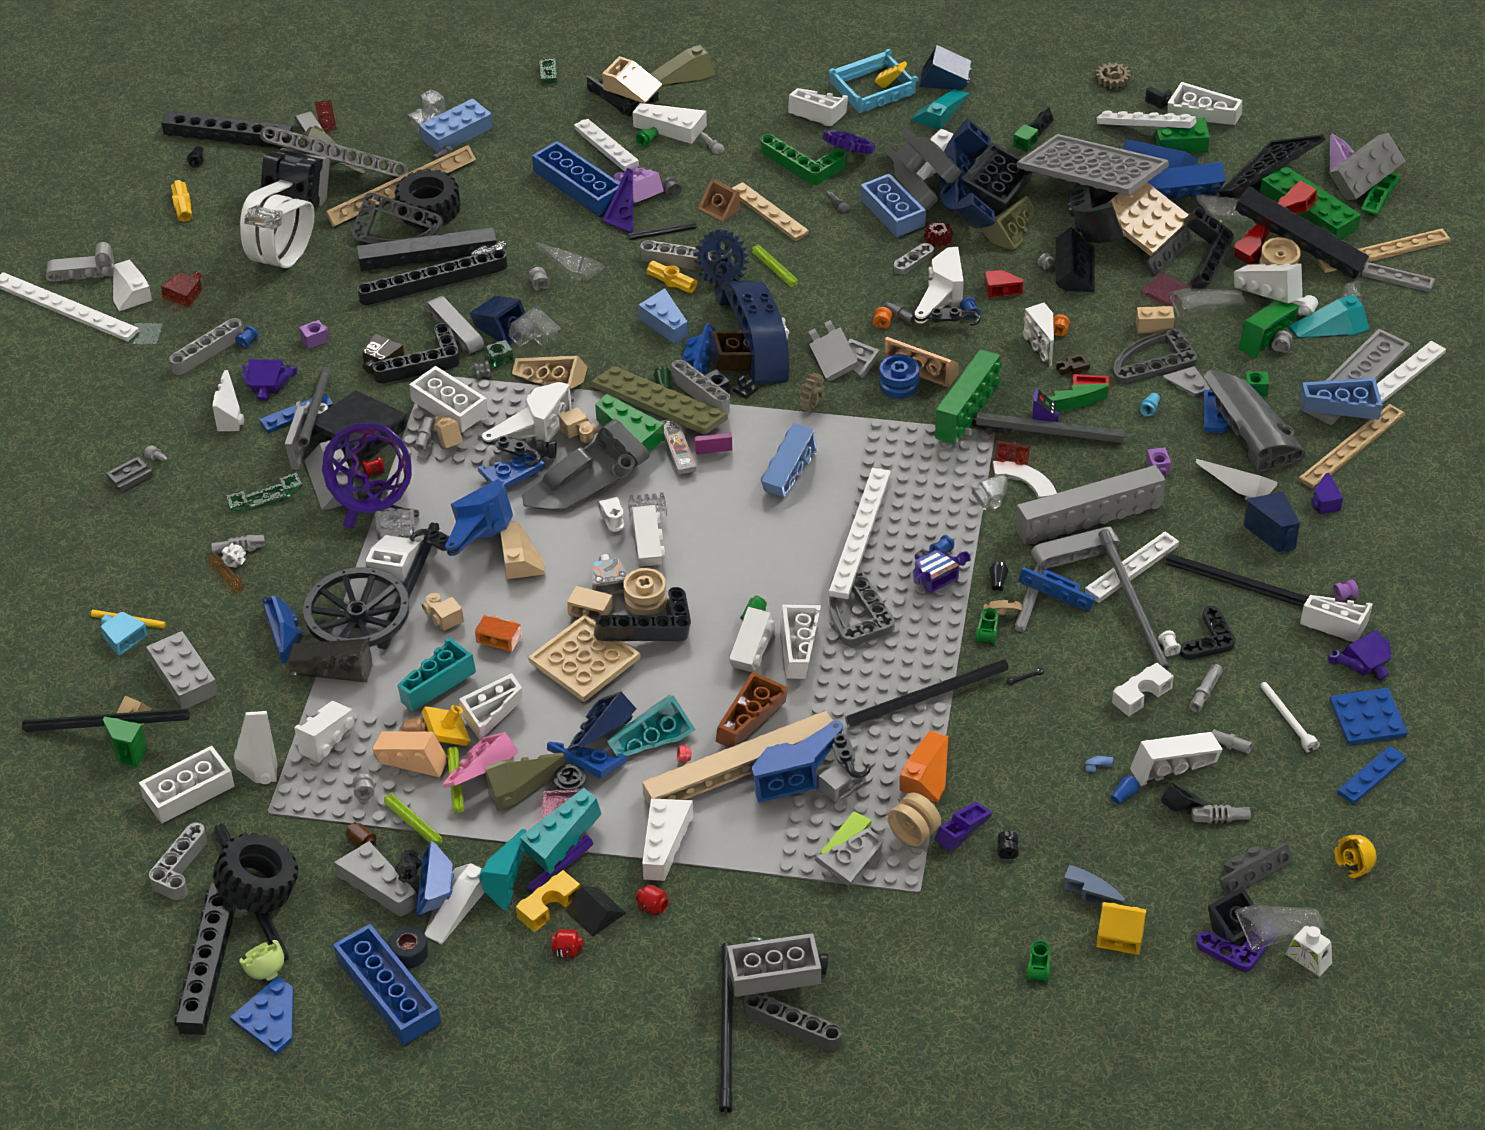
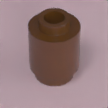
M354 822L347 828L346 836L355 846L360 847L368 841L375 846L376 835L363 824Z

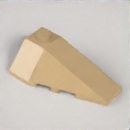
M579 356L516 358L512 375L541 385L562 382L569 384L570 389L584 382L587 366Z
M510 522L507 529L500 532L507 579L544 575L543 558L519 522Z

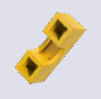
M562 870L559 874L552 876L542 887H538L529 897L518 903L516 906L517 918L533 932L537 931L550 920L549 908L545 905L551 902H558L565 908L568 907L578 892L580 884Z

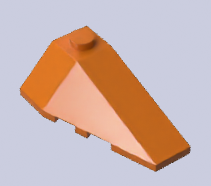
M929 730L900 773L899 791L918 793L930 801L939 802L946 786L948 736Z

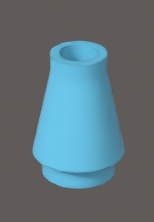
M1151 393L1140 403L1139 408L1142 415L1149 417L1156 413L1160 400L1157 393Z

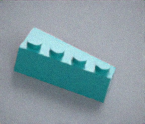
M448 637L441 648L437 647L433 651L434 655L432 657L424 659L418 670H413L397 685L401 703L414 712L476 673L473 654Z

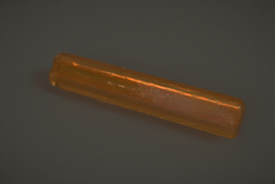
M217 554L209 556V563L236 593L245 589L244 584Z

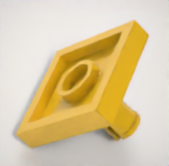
M452 705L450 710L424 707L422 715L429 732H434L439 742L462 746L469 744L470 738L461 717L463 710L459 706Z

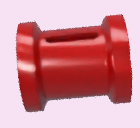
M380 456L369 462L362 461L363 471L368 477L377 472H385Z

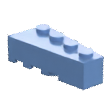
M1375 378L1302 383L1299 395L1302 410L1308 412L1379 420L1383 408Z
M793 423L792 427L787 430L783 443H780L776 456L770 460L767 472H764L761 477V483L765 492L782 498L786 496L795 483V476H800L803 472L804 463L808 464L811 460V453L815 454L818 450L814 429Z

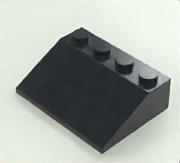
M991 143L965 174L961 182L970 193H973L995 212V216H998L1009 208L1030 181L1033 172L1018 168L1017 162L1020 160L1019 157Z

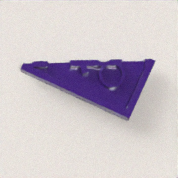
M627 168L602 221L632 233L633 171Z

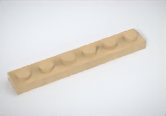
M742 182L732 188L739 192L741 202L794 241H798L809 234V230Z

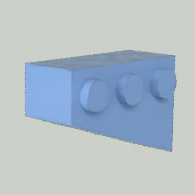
M665 288L639 304V319L672 343L676 344L688 336L687 320Z

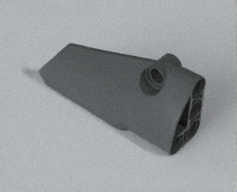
M1209 369L1206 372L1204 380L1215 394L1218 410L1234 433L1242 435L1247 442L1248 459L1258 473L1296 463L1305 457L1306 452L1295 438L1293 428L1285 425L1247 381L1216 370Z
M613 419L599 430L594 441L586 447H579L549 469L540 482L522 495L523 506L546 510H565L620 478L628 477L632 470L649 458V452L619 420Z

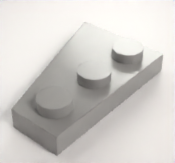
M867 828L852 836L841 845L831 848L827 853L817 856L815 861L849 886L885 840Z

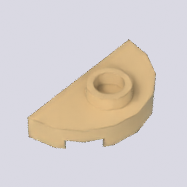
M1008 600L991 601L989 605H983V610L985 608H994L998 611L999 615H1005L1009 611H1021L1022 604L1018 601L1008 603Z

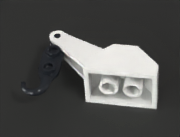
M948 247L932 259V267L928 268L931 280H928V289L915 311V321L917 323H925L930 319L935 323L944 321L957 322L965 317H974L976 320L970 322V326L977 325L981 321L979 313L973 310H961L958 308L963 300V275L958 247Z
M557 382L535 388L526 398L527 407L483 433V444L488 447L496 445V448L500 451L516 456L529 455L535 457L534 461L525 462L524 465L535 466L540 463L541 454L528 446L527 443L519 441V439L534 436L537 443V440L549 442L560 428L559 415L572 410L569 384Z

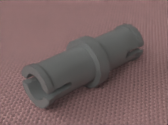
M890 300L885 303L884 307L891 310L896 319H902L910 325L916 322L915 314L907 311L904 306H898Z

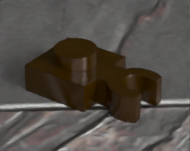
M1081 353L1066 357V361H1057L1056 369L1060 368V375L1067 374L1068 371H1072L1075 374L1090 370V363L1085 355Z

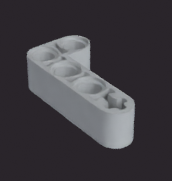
M100 242L96 245L95 256L48 261L46 279L48 281H63L73 278H99L109 275L111 277L114 272V257L111 246L106 242Z
M192 823L187 826L150 870L149 878L152 889L155 892L173 900H182L187 896L186 881L181 874L207 843L205 828L201 823Z

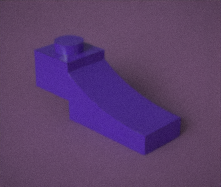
M974 802L954 813L949 822L939 826L934 840L940 843L943 848L952 851L962 845L963 841L976 828L986 822L991 817L992 812L978 802Z

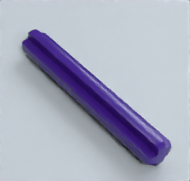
M588 835L580 839L574 847L572 846L565 853L566 857L562 862L558 861L554 866L555 870L551 874L544 870L526 885L527 890L532 894L538 887H542L552 876L559 874L593 846V840Z

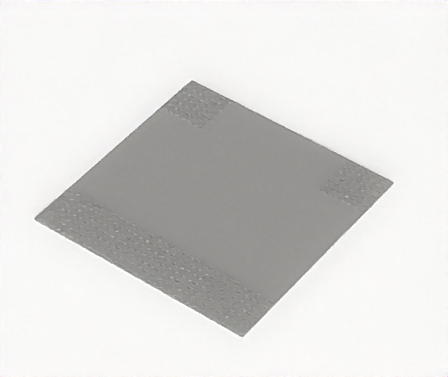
M454 377L486 397L488 414L461 433L462 443L448 448L440 444L433 425L431 430L432 436L428 440L424 452L414 449L417 431L421 428L425 417H430L435 421L436 416L415 403L402 437L411 456V482L401 500L393 505L409 510H419V516L413 517L410 513L390 507L376 511L356 567H366V559L371 548L385 535L410 539L412 533L419 529H428L429 524L434 522L439 524L440 532L450 537L456 523L451 503L489 484L478 472V466L484 465L486 468L494 466L495 462L501 461V463L512 461L515 457H520L500 451L496 448V445L485 446L482 438L483 433L527 407V396L535 388L543 385ZM570 389V396L574 398V402H571V408L578 407L582 413H586L589 423H594L599 432L603 425L596 420L595 403L607 393ZM616 398L658 421L667 420L664 417ZM730 404L728 420L706 435L731 433L733 451L696 454L695 437L706 435L680 425L694 459L696 471L678 475L667 443L664 440L649 453L650 456L647 460L631 471L628 477L620 478L565 510H546L523 506L522 495L540 482L549 469L579 447L584 448L591 443H582L579 435L568 439L559 428L551 439L557 441L556 459L544 456L541 460L545 463V469L506 489L513 512L510 522H519L543 558L545 574L507 579L500 532L492 537L474 539L455 556H449L447 551H441L432 545L409 597L410 609L408 618L402 628L392 636L387 649H379L378 645L362 649H340L327 645L299 725H304L308 717L314 718L318 715L317 711L331 701L352 709L354 725L320 762L299 754L295 734L268 808V813L271 815L344 824L356 822L369 827L417 832L384 803V797L392 793L439 835L507 843L520 830L526 829L527 832L573 795L585 788L597 798L602 814L586 833H582L578 838L580 840L588 835L593 840V846L584 853L643 860L650 805L643 795L642 782L684 766L683 763L677 762L676 759L678 746L687 745L688 749L692 751L691 760L687 761L686 764L729 748L715 742L717 727L752 673L733 668L729 658L743 622L740 616L743 614L750 598L757 595L766 601L765 611L771 613L775 631L763 653L760 666L756 668L754 673L787 686L788 692L786 703L743 742L788 726L796 721H801L814 714L827 711L833 721L838 720L843 724V734L849 737L855 753L854 766H864L866 768V765L870 764L871 770L866 776L865 783L835 803L819 790V775L833 765H840L832 748L816 769L817 789L758 803L755 795L753 774L688 798L686 800L693 801V818L689 822L687 832L680 842L679 850L675 853L673 863L845 884L818 864L815 859L848 817L855 811L871 819L869 829L885 841L850 885L919 893L922 887L930 835L921 846L913 847L907 845L890 828L887 814L908 794L899 791L900 773L929 730L943 735L947 734L954 690L852 727L847 726L845 717L956 677L995 432L988 435L986 430L967 428L964 436L956 444L935 439V425ZM793 423L814 429L818 450L815 454L811 453L810 462L808 464L804 463L803 472L800 476H795L794 485L786 496L782 498L765 492L761 483V477L764 472H767L770 460L776 456L780 443H783L787 430L792 427ZM598 433L594 435V439L592 441L596 439ZM534 436L519 439V441L527 443L528 446L536 450ZM397 454L395 456L388 479L398 469L399 460ZM872 468L889 470L890 479L864 551L860 568L894 617L895 629L884 636L855 646H847L841 641L831 619L829 587L837 570ZM403 470L400 475L399 483H402L404 479ZM392 489L383 491L380 500L382 501L390 495ZM618 497L623 509L622 519L624 521V528L621 531L613 532L608 529L604 518L600 514L598 501ZM655 505L656 512H660L661 523H658V529H662L663 540H660V546L665 548V557H662L661 565L639 567L635 530L633 529L632 507ZM424 535L418 536V537H416V538H414V539H415V540H421V541H422L423 538H424ZM948 535L952 538L955 545L953 550L947 551L944 554L957 557L959 553L968 551L971 561L966 562L964 566H959L958 580L928 594L923 585H916L913 580V570L915 569L916 561L914 558L915 554L920 550H923L926 554L931 553L929 546L932 543H937L941 536ZM608 554L611 559L619 558L627 575L639 568L657 570L665 578L666 597L668 596L669 589L672 587H680L686 593L691 618L689 635L686 640L624 641L640 653V659L585 702L529 663L528 657L579 619L578 617L568 615L567 601L576 586L593 590L592 564L594 561H599L601 555ZM368 578L351 579L350 584L356 601H360ZM375 580L366 605L386 590L389 585ZM857 584L856 587L863 588L865 585ZM852 590L848 599L837 598L838 609L846 627L870 619ZM394 591L373 609L393 605L398 596L397 592ZM346 592L343 602L349 604L350 601ZM430 593L440 594L441 602L453 597L462 607L464 622L443 631L439 625L436 626L434 624L432 615L430 613L426 614L422 608V604L426 602V596ZM624 593L612 595L613 609L610 615H633L625 607ZM867 596L864 599L870 601L874 598L871 596ZM782 605H821L806 679L786 678L779 622ZM666 607L657 615H667ZM875 609V610H873V612H874V613H881L882 610H880V609ZM390 612L372 617L387 621ZM483 615L497 616L501 620H512L521 625L522 635L512 652L476 642L475 629H477ZM348 623L334 627L331 635L338 637ZM371 623L366 625L370 635L383 630L382 626ZM353 628L346 638H360L364 636L360 628ZM866 628L863 631L869 633L872 632L873 629ZM448 637L473 654L476 673L414 712L401 703L397 685L413 670H418L424 659L432 657L434 655L433 651L437 647L441 648ZM511 673L522 687V701L486 736L505 732L519 751L513 757L514 760L512 762L521 761L523 757H528L531 760L537 759L540 755L554 754L547 750L548 742L564 743V748H568L574 736L582 731L580 726L588 720L586 716L599 699L620 691L637 708L632 714L633 718L627 724L618 726L584 747L598 751H607V756L617 758L607 740L668 695L676 698L696 729L680 741L628 755L625 764L602 778L584 770L586 773V783L582 784L581 789L576 788L574 792L572 790L564 792L562 788L558 789L552 778L517 804L498 811L488 794L486 773L461 783L464 811L462 813H454L451 786L444 788L442 785L449 777L448 762L439 778L381 764L372 750L381 731L399 732V728L402 727L404 720L416 717L423 718L422 710L425 706L450 710L452 705L459 706L460 698ZM462 715V720L470 738L469 744L462 746L439 742L446 756L449 747L455 746L458 748L459 763L461 760L469 757L467 753L479 742V739ZM565 760V765H567V764H573V763H571V762ZM369 774L373 777L374 795L371 798L363 800L354 796L353 778L355 776ZM573 774L569 779H567V782L573 779Z

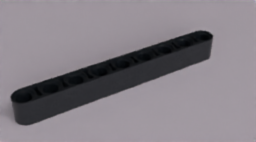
M496 249L363 283L358 286L359 302L362 305H371L503 271L508 266L507 255L504 250Z

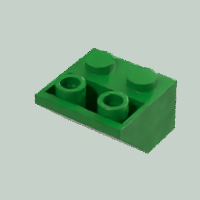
M104 716L103 722L109 745L118 762L138 768L148 750L142 725L136 722Z

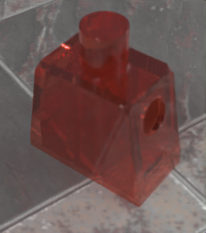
M197 271L191 275L185 272L177 273L160 285L162 297L189 308L202 292V275Z

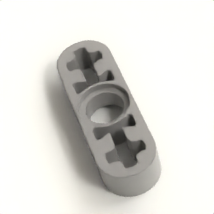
M928 243L917 246L894 262V271L897 274L908 273L931 258L934 253V247Z

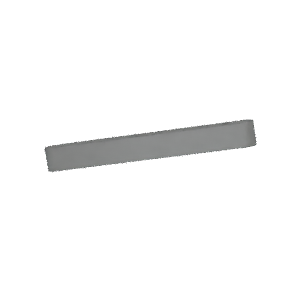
M273 126L265 127L260 132L261 139L265 142L328 157L333 161L398 178L408 172L407 166L402 162ZM267 129L271 130L273 133V137L271 139H268L265 136V132ZM283 134L289 136L288 143L282 141ZM299 139L305 140L306 145L304 148L298 145ZM316 143L322 146L321 152L315 151L314 146ZM332 148H336L338 150V155L336 157H333L331 155ZM349 152L354 155L353 161L347 159ZM364 157H368L370 159V164L368 166L364 165L363 163ZM381 161L386 163L385 170H381L379 167ZM397 165L402 168L400 175L395 172Z

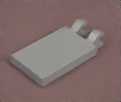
M829 320L824 323L829 334L820 338L815 328L810 330L809 334L814 342L809 345L826 380L833 381L859 367L860 364L841 327L835 329L832 321Z
M300 401L296 403L297 410L285 441L290 466L294 470H299L306 447L299 446L298 439L310 409V402H307L305 406H301Z

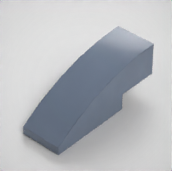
M1069 865L1064 877L1063 889L1082 894V902L1102 907L1103 902L1124 906L1125 898L1106 881L1088 871Z

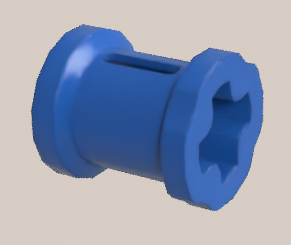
M967 297L961 301L960 307L962 310H973L981 314L980 309L975 306V300L972 297ZM966 317L968 320L975 319L974 317Z
M246 326L244 332L241 335H237L235 340L239 346L248 348L250 346L249 343L253 339H257L259 335L255 328Z
M943 535L937 543H932L929 546L930 552L939 550L944 554L947 551L953 550L955 544L951 537Z

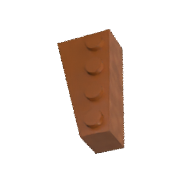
M752 672L718 725L715 742L729 748L743 742L786 703L788 687Z

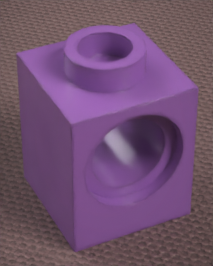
M319 320L299 327L301 339L308 349L328 342V329Z
M1166 448L1148 449L1146 457L1147 466L1156 465L1163 476L1170 475L1171 461Z

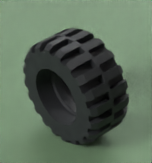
M426 169L425 171L417 170L415 173H409L407 177L404 176L395 188V200L436 213L442 218L443 223L446 222L448 224L452 221L451 218L455 219L457 213L460 212L461 203L458 183L446 172L442 173L436 169L435 171L431 169ZM401 207L399 209V214L401 216H404L407 213L406 207ZM417 212L414 216L415 220L420 221L423 218V213ZM427 217V221H430L433 225L438 223L436 217L434 220ZM403 220L406 224L410 223L412 227L419 226L421 229L425 228L424 226Z
M244 833L240 834L239 837L231 838L224 844L214 867L213 879L216 889H219V894L222 898L225 897L226 902L230 905L234 904L237 906V909H245L249 913H255V911L266 913L267 910L271 912L282 907L286 900L289 899L298 878L299 868L293 853H290L289 848L285 844H280V841L276 838L271 839L269 835L265 834L261 836L258 833H251L250 835ZM244 868L256 869L264 873L268 878L253 876Z

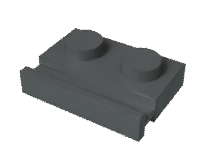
M137 456L107 472L106 475L110 482L116 488H119L120 492H123L152 477L153 473Z

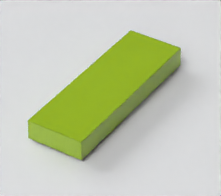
M853 811L822 849L820 855L827 853L836 845H841L852 836L869 828L871 819Z

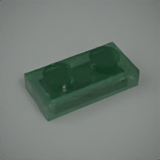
M555 58L539 59L541 84L557 83Z

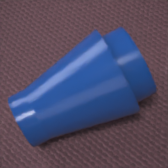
M1131 775L1123 777L1114 793L1110 796L1111 800L1120 805L1123 801L1137 793L1140 787L1138 780Z

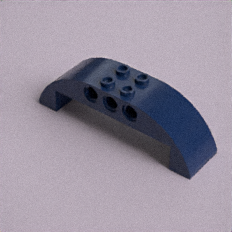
M967 118L953 134L944 150L945 154L962 171V174L953 184L947 183L939 175L940 197L942 203L969 226L984 228L995 223V212L973 193H970L961 180L974 165L976 158L982 155L991 144V137Z
M758 280L721 283L716 289L715 295L719 305H731L752 353L749 374L753 383L787 382L789 380L787 337L781 315L769 289L762 281Z

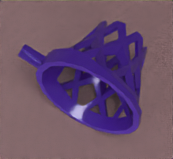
M355 423L339 431L327 444L324 451L322 473L326 487L337 502L348 508L343 522L345 527L354 528L358 513H372L384 510L401 500L411 482V456L404 441L391 429L383 425ZM377 431H378V432H381V433H383L386 437H383V436H381V435H379V434H376V433H374V432H377ZM354 432L364 433L361 438L349 441L350 434ZM358 441L359 445L352 449L350 443ZM369 441H385L394 448L398 456V469L387 482L384 480L370 482L365 473L357 471L360 462L356 454ZM345 447L346 455L339 463L333 458L336 450ZM348 458L353 462L350 469L343 466ZM403 470L404 479L402 483H399L400 475ZM339 471L347 475L348 486L338 484L336 476ZM354 478L361 479L363 486L353 487ZM375 487H382L381 491L376 495L372 491ZM392 489L390 495L382 501L377 497L383 491ZM353 491H364L369 498L363 501L355 499Z

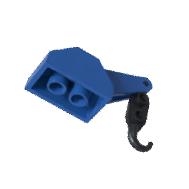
M497 479L451 503L456 523L450 537L439 530L419 529L411 534L410 541L414 542V538L424 535L429 544L441 551H447L449 556H455L474 539L492 537L507 529L513 512L504 482Z
M835 720L795 746L789 743H782L767 747L752 766L755 795L758 803L817 789L816 769L832 748L837 762L853 778L867 776L870 773L871 766L867 764L866 769L862 772L854 769L855 753L849 737L843 734L842 722Z

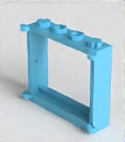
M890 49L837 69L832 68L829 70L830 83L842 96H848V102L858 113L870 111L873 108L884 106L887 103L898 101L901 98L909 97L916 93V81H919L917 76L911 77L905 70L897 77L902 83L901 85L864 98L857 96L845 83L871 72L897 65L898 63L889 55L892 54Z

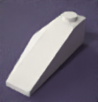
M470 863L457 867L452 871L454 878L450 885L453 888L449 900L446 899L440 908L433 910L425 931L427 938L442 945L484 894L483 881L479 880L480 867Z

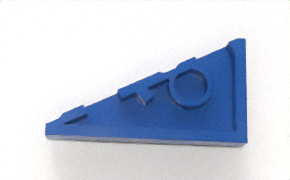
M547 743L548 751L552 753L563 752L565 760L599 778L604 777L626 763L627 756L623 754L616 758L607 756V751H598L586 747L569 752L568 748H564V743Z

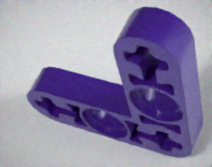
M1266 923L1264 926L1253 931L1241 948L1208 931L1198 934L1196 944L1198 949L1239 971L1248 972L1254 968L1273 942L1276 930L1272 924ZM1269 931V934L1267 933L1262 940V932ZM1207 939L1210 940V942H1207L1206 944L1203 943V941H1206ZM1258 945L1261 949L1253 951L1249 946ZM1222 949H1227L1231 952V954L1222 955L1219 951ZM1247 954H1248V955H1249L1248 962H1245L1244 964H1242L1241 961H1244V960L1246 959V957H1247Z

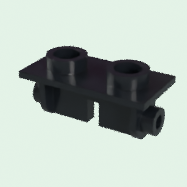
M1050 107L1040 112L1034 122L1028 125L1038 129V137L1054 121Z

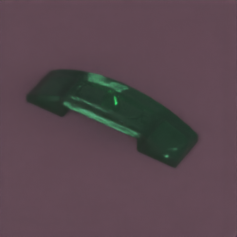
M298 473L281 477L280 484L245 495L244 490L227 495L226 498L231 511H248L279 503L289 498L303 487Z

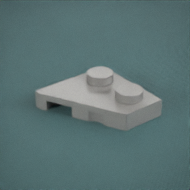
M849 339L848 343L860 364L859 367L853 370L860 378H863L881 355L880 350Z
M1195 367L1163 375L1165 382L1169 381L1176 385V388L1187 392V394L1194 398L1204 395V390H1211Z

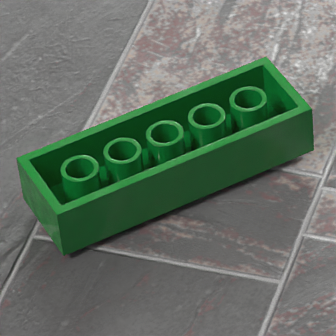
M1286 165L1262 179L1260 193L1277 203L1299 181L1317 190V202L1307 212L1298 213L1297 215L1342 240L1359 229L1361 214Z
M979 350L936 409L935 439L956 444L964 436L965 430L970 428L972 420L977 418V412L985 407L987 399L992 397L994 389L1000 385L1001 378L999 377V372L1002 367L1000 355Z

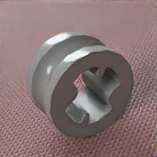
M1044 253L1038 259L1037 264L1043 270H1047L1053 267L1055 259L1050 254Z

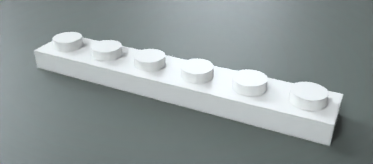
M1104 111L1097 117V124L1191 128L1196 124V116H1190V114L1176 116L1173 113L1159 115V113L1143 114V112L1128 114L1126 111L1118 113Z
M589 119L581 120L579 123L574 124V129L623 171L626 172L627 168L633 169L639 166L638 159Z
M1430 341L1377 383L1382 403L1444 355L1446 349Z
M1163 532L1122 561L1130 581L1179 547V541L1167 532ZM1112 568L1085 588V593L1094 597V600L1100 603L1120 589L1122 585L1115 569Z

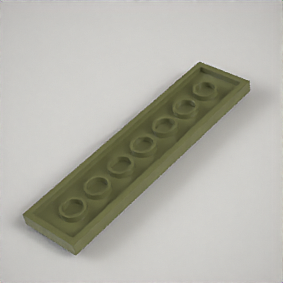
M613 366L591 381V387L704 435L728 420V413L718 408L711 407L619 367Z

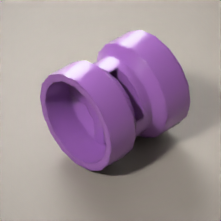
M1353 579L1347 580L1344 584L1336 583L1332 586L1333 595L1338 602H1344L1347 598L1355 599L1359 596L1358 586Z

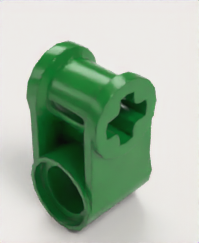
M985 608L982 610L979 625L977 626L975 643L981 641L995 645L999 613L996 609Z
M1035 941L1031 945L1027 981L1041 980L1045 983L1049 982L1050 946L1045 941Z

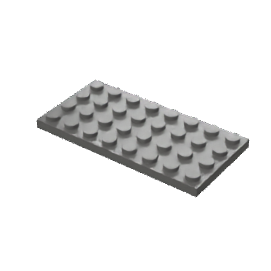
M1057 134L1017 162V167L1025 171L1036 172L1040 175H1048L1053 178L1064 179L1068 182L1093 186L1097 189L1101 188L1127 196L1169 167V163L1166 159Z

